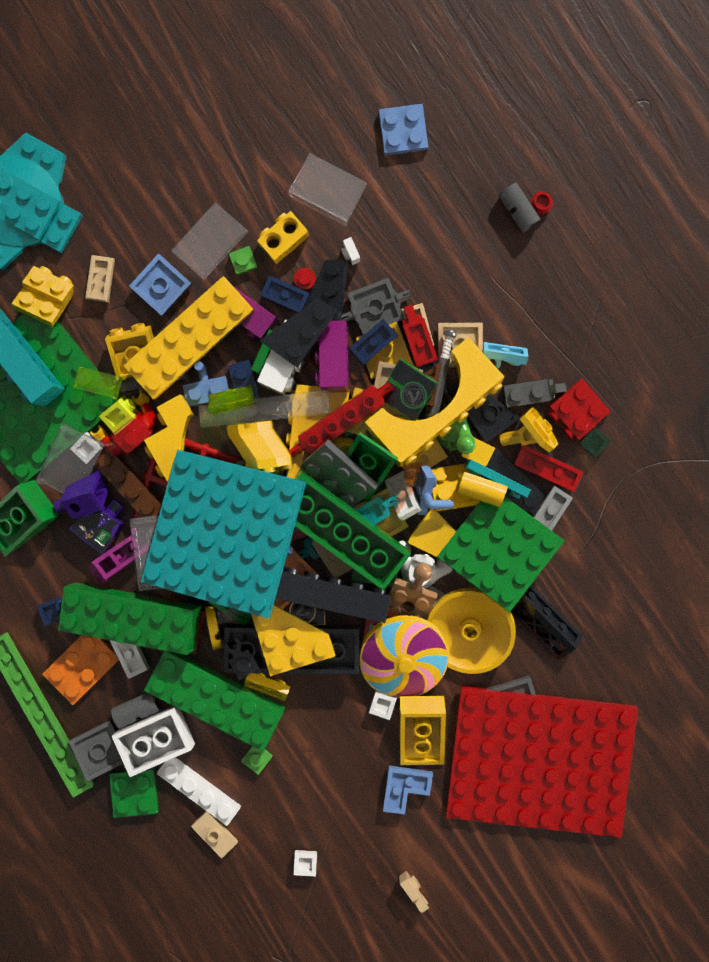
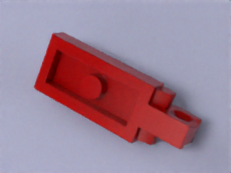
M413 304L404 307L406 319L402 320L403 329L416 368L437 362L438 358L425 319L422 318L421 314L416 315Z

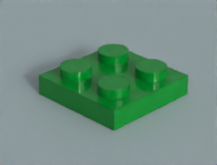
M155 767L132 777H129L127 770L112 771L109 774L114 818L157 814L159 812Z

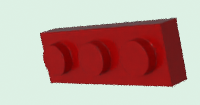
M521 445L513 463L514 466L572 492H575L583 474V471L526 445Z

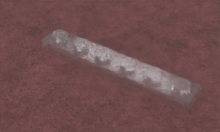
M326 390L199 406L201 428L330 413L328 391Z

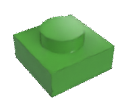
M250 246L229 253L237 276L258 268Z
M252 746L241 762L259 775L272 758V754L267 750L263 752Z

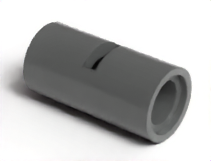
M517 182L508 186L498 195L522 233L532 228L541 220Z
M145 693L111 709L112 718L120 729L139 721V717L143 719L161 711V703L159 698L150 693Z

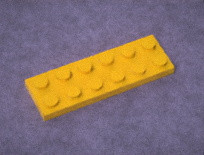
M223 276L132 357L124 367L155 400L187 372L195 362L199 361L245 320L254 309Z

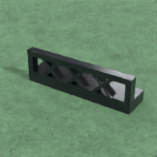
M532 585L511 610L512 615L558 660L574 651L583 637ZM522 610L530 612L533 615V619L526 618ZM538 626L545 627L549 634L541 633L538 630ZM554 642L561 643L565 649L560 651L554 645Z

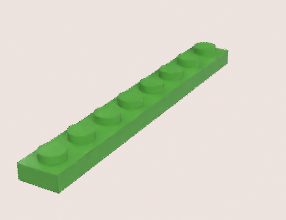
M8 632L0 636V671L74 798L93 787L94 783L92 780L86 781L68 742L67 735Z

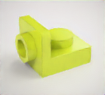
M123 395L99 417L115 433L131 420L138 410L135 403Z

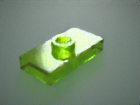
M252 385L228 389L209 395L208 410L210 414H218L254 405Z

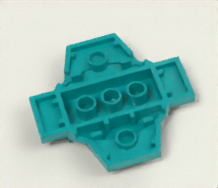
M28 133L22 135L0 155V269L2 271L23 253L22 250L27 246H38L43 243L62 254L83 217L81 213L64 204L59 190L66 155Z

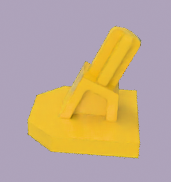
M534 406L520 418L524 425L519 430L500 434L502 446L521 443L523 446L538 443L542 448L550 452L558 445L550 423L540 416Z

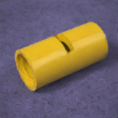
M464 472L457 493L501 508L508 486Z

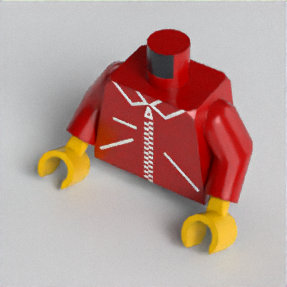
M139 390L140 395L138 398L134 395L132 396V401L140 406V411L125 425L110 436L100 425H98L99 431L97 433L90 432L94 439L114 456L122 452L129 454L148 438L156 427L157 416L149 403L150 398L141 390Z

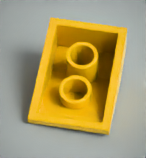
M400 696V765H444L446 727L444 696Z

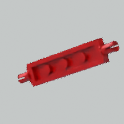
M388 381L379 389L370 385L298 435L299 443L289 449L290 454L292 453V456L295 457L305 450L311 455L327 440L332 441L385 404L383 396L394 390L390 382Z

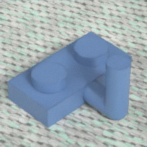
M200 361L195 362L194 368L198 371L200 382L183 385L185 399L189 407L231 398L227 377L222 376L209 379L206 366Z
M420 466L414 493L422 510L417 513L418 515H427L428 508L453 509L454 506L453 500H433L432 491L436 487L437 479L429 466Z

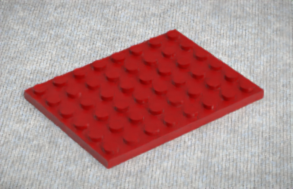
M461 686L446 818L622 838L638 707L636 705L538 694L531 695L529 693L493 691L485 688Z

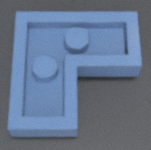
M389 765L383 812L405 815L408 793L430 796L433 772Z

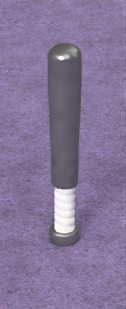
M444 330L443 332L445 339L441 356L437 362L442 363L434 407L426 406L425 415L428 418L435 416L440 411L450 362L451 345L453 339L457 336V333L454 331Z

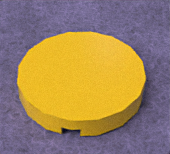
M213 605L205 606L213 650L221 649V636L215 615V607Z

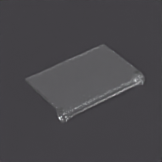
M309 153L297 178L290 186L289 192L348 222L368 183Z
M215 202L171 251L205 280L248 233V230Z
M62 424L37 476L36 482L41 485L46 484L64 493L68 485L90 475L104 444L66 424Z

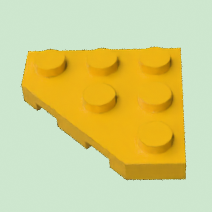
M273 606L270 618L251 614L270 676L335 657L329 633L316 628L280 607Z

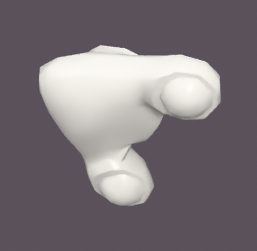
M403 540L399 541L402 545L408 548L411 553L410 544ZM415 554L413 557H409L400 568L403 580L413 584L416 578L414 575L415 567L421 563L428 564L432 569V576L429 580L423 582L422 588L425 589L452 571L449 566L439 559L435 565L434 559L429 557L428 554Z

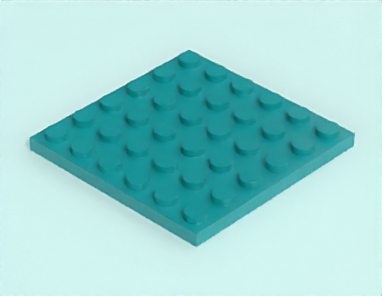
M177 450L141 582L270 618L306 482Z

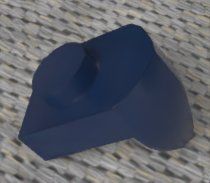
M62 596L37 605L44 626L60 621Z

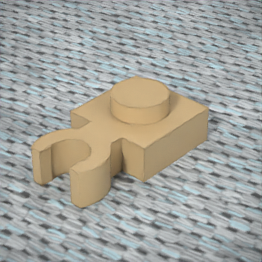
M407 871L399 876L400 885L412 902L416 904L419 911L423 913L429 909L428 902L419 891L421 886L414 876L410 877Z

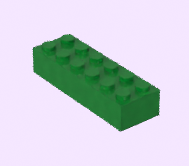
M301 470L295 479L306 482L295 526L384 591L410 557L409 549Z
M74 582L64 586L58 630L188 655L196 648L201 605Z
M168 651L163 652L144 690L263 752L286 707L184 654Z

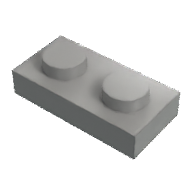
M553 486L533 517L552 531L573 498Z

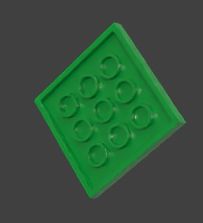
M504 497L501 508L480 501L441 550L437 558L510 613L565 540L507 497Z

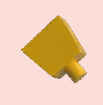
M429 509L427 515L420 521L407 542L437 557L456 531L435 509Z

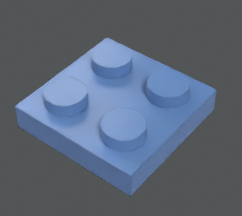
M423 104L379 109L385 156L428 150Z
M158 253L129 287L164 317L192 286V283Z

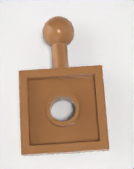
M421 563L415 567L414 575L416 578L413 584L395 578L388 594L391 596L387 617L408 615L427 620L438 594L422 588L423 582L429 580L432 576V569L428 564ZM408 601L413 603L414 605L408 606L404 602Z

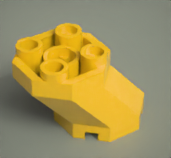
M272 420L227 426L228 436L244 458L246 467L269 473L275 472L278 467L279 470L292 469V456L275 432Z

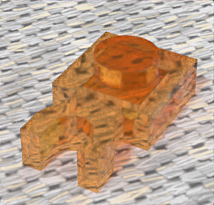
M416 461V463L412 462L410 466L406 467L404 485L417 486L420 466L423 463Z

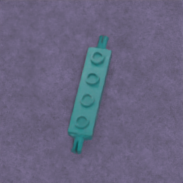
M396 494L386 500L378 496L356 509V511L372 523L377 524L391 515L389 508L400 503V500L398 498L391 502L398 497ZM311 537L304 540L305 548L296 552L298 555L303 553L300 556L302 559L309 555L314 560L320 557L311 543L313 540Z

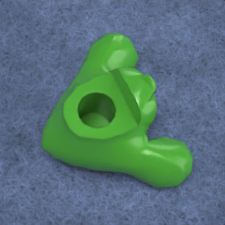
M466 418L460 423L454 422L450 426L452 429L445 436L441 437L439 435L437 437L440 445L447 448L449 452L458 449L461 453L470 454L476 447L475 438L471 434Z

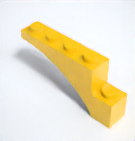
M181 394L157 407L160 412L157 414V417L163 426L167 425V428L144 440L146 443L144 449L150 458L154 457L158 464L155 466L157 473L161 478L165 477L167 482L169 481L177 450L184 451L189 420L194 416L184 396Z

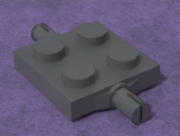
M389 278L349 292L347 295L351 303V311L342 314L341 321L349 322L355 320L360 327L362 335L366 334L382 319L388 325L394 322H401L404 320L400 309V302L412 298L411 291L408 289L397 294L392 288Z

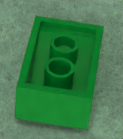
M360 432L346 453V456L378 483L377 488L364 498L365 501H370L398 457Z
M35 480L17 485L0 501V551L5 557L49 526L60 515Z

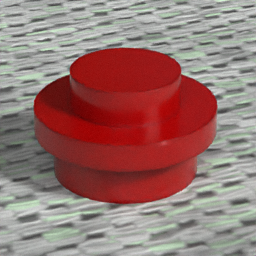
M541 191L533 195L530 204L537 214H545L552 208L553 200L548 193Z
M301 268L294 275V283L301 290L311 289L316 282V276L309 268Z

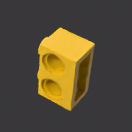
M291 211L288 214H281L276 219V224L270 229L268 227L259 234V239L257 240L259 246L276 265L309 237L308 230ZM294 225L296 230L294 233L288 234L284 231L285 227ZM277 239L279 245L276 248L268 247L270 240Z

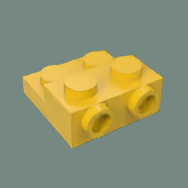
M33 266L23 280V288L12 302V308L53 327L74 296V285L65 276L58 278L52 275V272L44 266H41L40 269Z
M139 323L131 326L132 330L123 331V328H116L110 330V334L106 336L105 341L117 381L134 378L124 365L154 339L151 325L145 327L144 323Z

